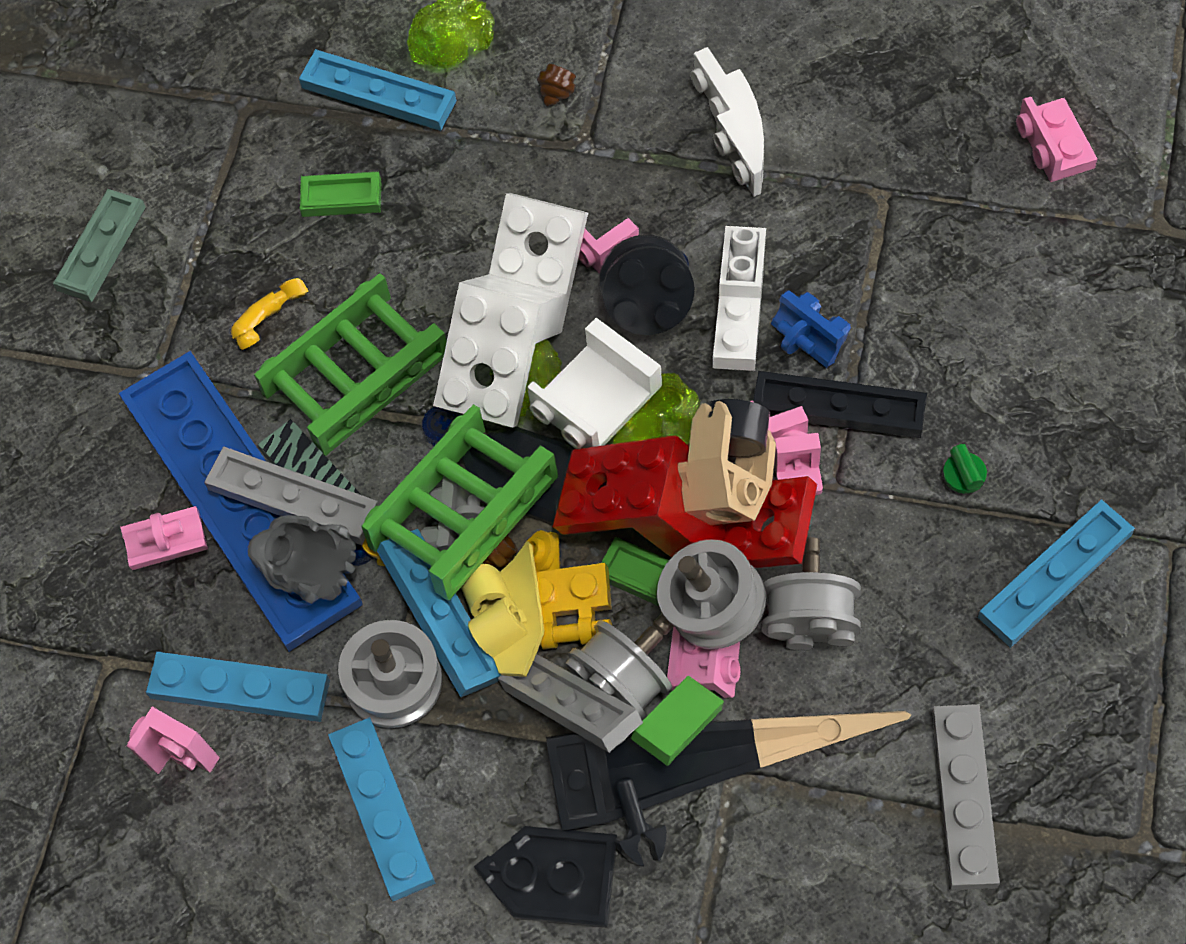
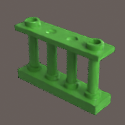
M381 273L372 280L359 285L352 296L276 357L267 359L261 365L259 371L254 374L260 391L266 399L270 398L280 389L312 420L307 429L312 442L325 456L426 374L444 357L447 343L445 333L435 323L424 331L418 332L387 303L391 296L386 278ZM373 313L407 344L393 357H386L356 328ZM342 338L376 369L361 383H355L325 354ZM311 363L344 395L342 399L329 409H323L293 379Z
M474 404L464 415H460L453 420L443 438L380 506H375L370 510L361 526L368 547L374 552L377 551L381 542L389 538L430 565L429 574L434 590L448 601L558 478L554 453L540 445L530 457L522 458L484 434L485 427L481 410ZM471 447H474L512 471L514 475L503 488L499 487L496 489L456 463ZM443 476L487 503V506L476 518L468 520L429 494L443 479ZM416 507L459 534V537L447 550L440 551L401 525Z

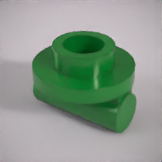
M965 444L954 446L950 450L951 457L945 462L943 468L944 481L949 488L958 493L968 494L976 492L985 483L987 476L986 465L981 458L969 453Z

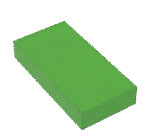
M365 172L301 176L300 211L302 217L381 212L380 173Z
M615 537L601 562L608 566L610 585L659 606L657 599L658 581L669 560Z
M688 675L642 721L643 723L633 731L631 739L668 766L722 710L724 700Z

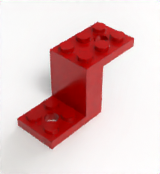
M677 435L572 450L553 523V528L563 535L632 527L671 558L678 551L692 543L702 540H721L737 547L754 568L802 564L818 485L809 476L772 480V486L755 521L709 525L685 512L682 497V480L678 473V463L688 462L689 446ZM607 481L606 486H603V487H601V488L598 490V488H599L604 482ZM774 516V521L761 531L764 522Z

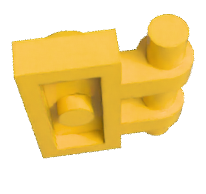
M605 563L536 572L544 624V635L540 643L542 649L557 648L558 643L580 641L582 645L587 644L596 634L594 625L599 620L595 621V612L612 609L608 566ZM579 614L578 623L557 626L556 617ZM611 619L602 620L612 625Z

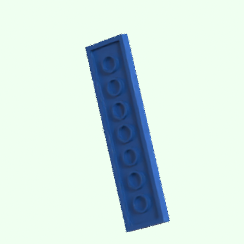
M191 351L119 393L122 401L192 507L196 506L198 508L202 522L288 652L363 605L361 598L349 581L346 586H341L342 593L337 595V598L329 601L320 598L311 604L303 600L295 592L288 593L281 588L275 589L272 587L264 575L252 563L248 556L250 540L263 530L269 529L270 523L281 516L210 491L204 482L223 446L263 461L266 460Z

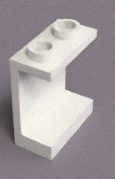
M595 318L585 328L587 346L545 389L541 388L534 381L527 387L530 410L533 415L546 425L550 422L561 430L566 441L576 449L606 445L662 387L661 365L598 318Z

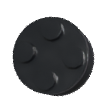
M637 235L627 238L611 249L600 269L599 283L606 310L612 320L626 331L639 335H655L666 332L679 324L692 306L695 286L691 271L683 253L667 239L655 235Z

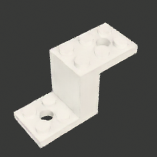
M512 193L506 194L489 274L459 282L433 406L465 414L474 404L480 408L483 420L512 428L518 425L535 344L562 333L588 212ZM534 232L544 234L548 240V248L543 255L534 254L529 247V238ZM479 363L487 364L493 370L494 380L490 386L479 384L475 378V369Z

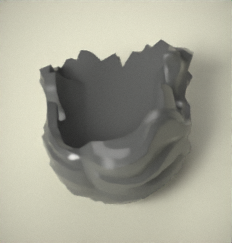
M287 515L274 519L270 523L269 529L253 536L248 545V556L275 589L281 588L288 593L295 592L303 600L312 604L320 598L329 601L337 598V595L342 593L341 586H346L348 582L343 574H352L355 570L352 562L356 558V553L353 552L356 550V544L350 539L349 531L345 526L328 524L318 527L317 523L307 516Z

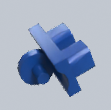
M788 290L781 295L779 300L780 308L771 322V325L785 336L781 343V349L787 354H792L800 348L826 368L835 362L841 345L847 339L851 329L850 324L840 316H834L829 320L819 314L821 309L819 300L809 292L797 297Z

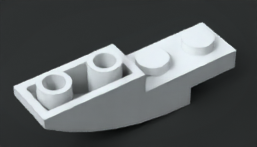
M706 47L694 53V70L691 71V78L699 93L704 92L709 99L711 112L716 119L717 133L713 134V139L718 152L722 156H728L732 162V170L736 180L740 185L746 184L753 197L761 194L764 163V135L757 102L742 71L738 69L726 75L709 48Z
M725 226L713 351V368L755 371L766 228Z

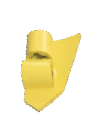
M528 541L525 542L515 558L501 571H498L489 564H481L461 587L471 614L474 616L468 622L469 630L478 645L493 657L499 673L503 676L526 677L544 635L533 549Z

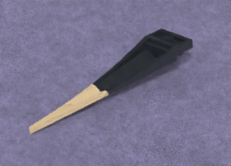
M906 711L711 721L668 766L631 739L632 733L610 752L605 751L575 732L546 737L562 831L608 823L624 817L615 787V782L620 778H632L643 810L779 761L908 720L911 714Z

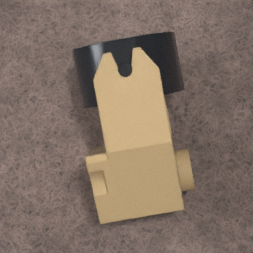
M739 399L714 400L700 405L692 420L688 462L678 463V473L682 480V497L686 513L709 525L755 521L772 486L776 442L768 430L770 411L764 406ZM728 456L736 457L735 464L727 460Z

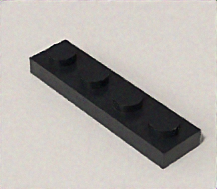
M758 371L753 402L769 410L770 417L802 406L808 418V423L921 438L927 393Z

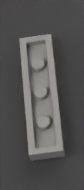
M224 446L204 482L210 491L279 516H307L316 522L318 527L328 524L345 526L349 531L350 539L360 545L365 540L361 526L370 510L375 506H379L376 500Z
M536 654L526 677L501 675L498 678L505 692L607 752H610L618 744L622 743L629 734L643 723L637 710L538 654Z
M980 705L934 706L932 716L950 890L998 888L1000 881Z

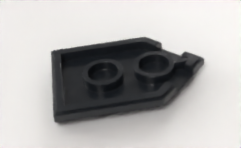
M517 426L513 428L505 427L486 434L522 458L530 457L540 445L554 453L558 478L525 514L531 518L553 525L571 453L576 448ZM471 447L462 457L467 471L496 489L499 487L503 488L514 475L512 471L474 447Z
M525 826L491 856H486L476 864L474 869L514 919L607 928L617 850L614 840H617V834L575 830L562 831V829Z

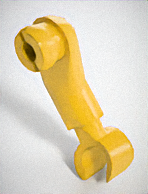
M295 278L284 282L279 286L280 291L275 294L272 291L252 304L231 327V335L233 339L237 340L240 349L244 350L260 340L253 328L261 321L278 312L287 300L305 296L306 292H309L301 279Z

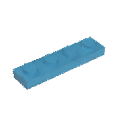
M316 49L299 78L303 89L440 131L456 103L455 91Z
M1101 499L979 611L978 618L1011 648L1128 540L1135 528Z
M419 529L411 531L412 533H414L415 535L424 540ZM391 539L381 542L377 549L379 556L422 631L433 644L436 655L459 696L464 697L497 683L501 674L493 657L487 654L472 636L468 626V622L471 619L456 593L449 601L437 594L429 574L430 565Z
M157 652L146 694L150 699L321 722L330 679L327 674Z
M369 717L328 734L391 900L394 902L436 884L371 718Z

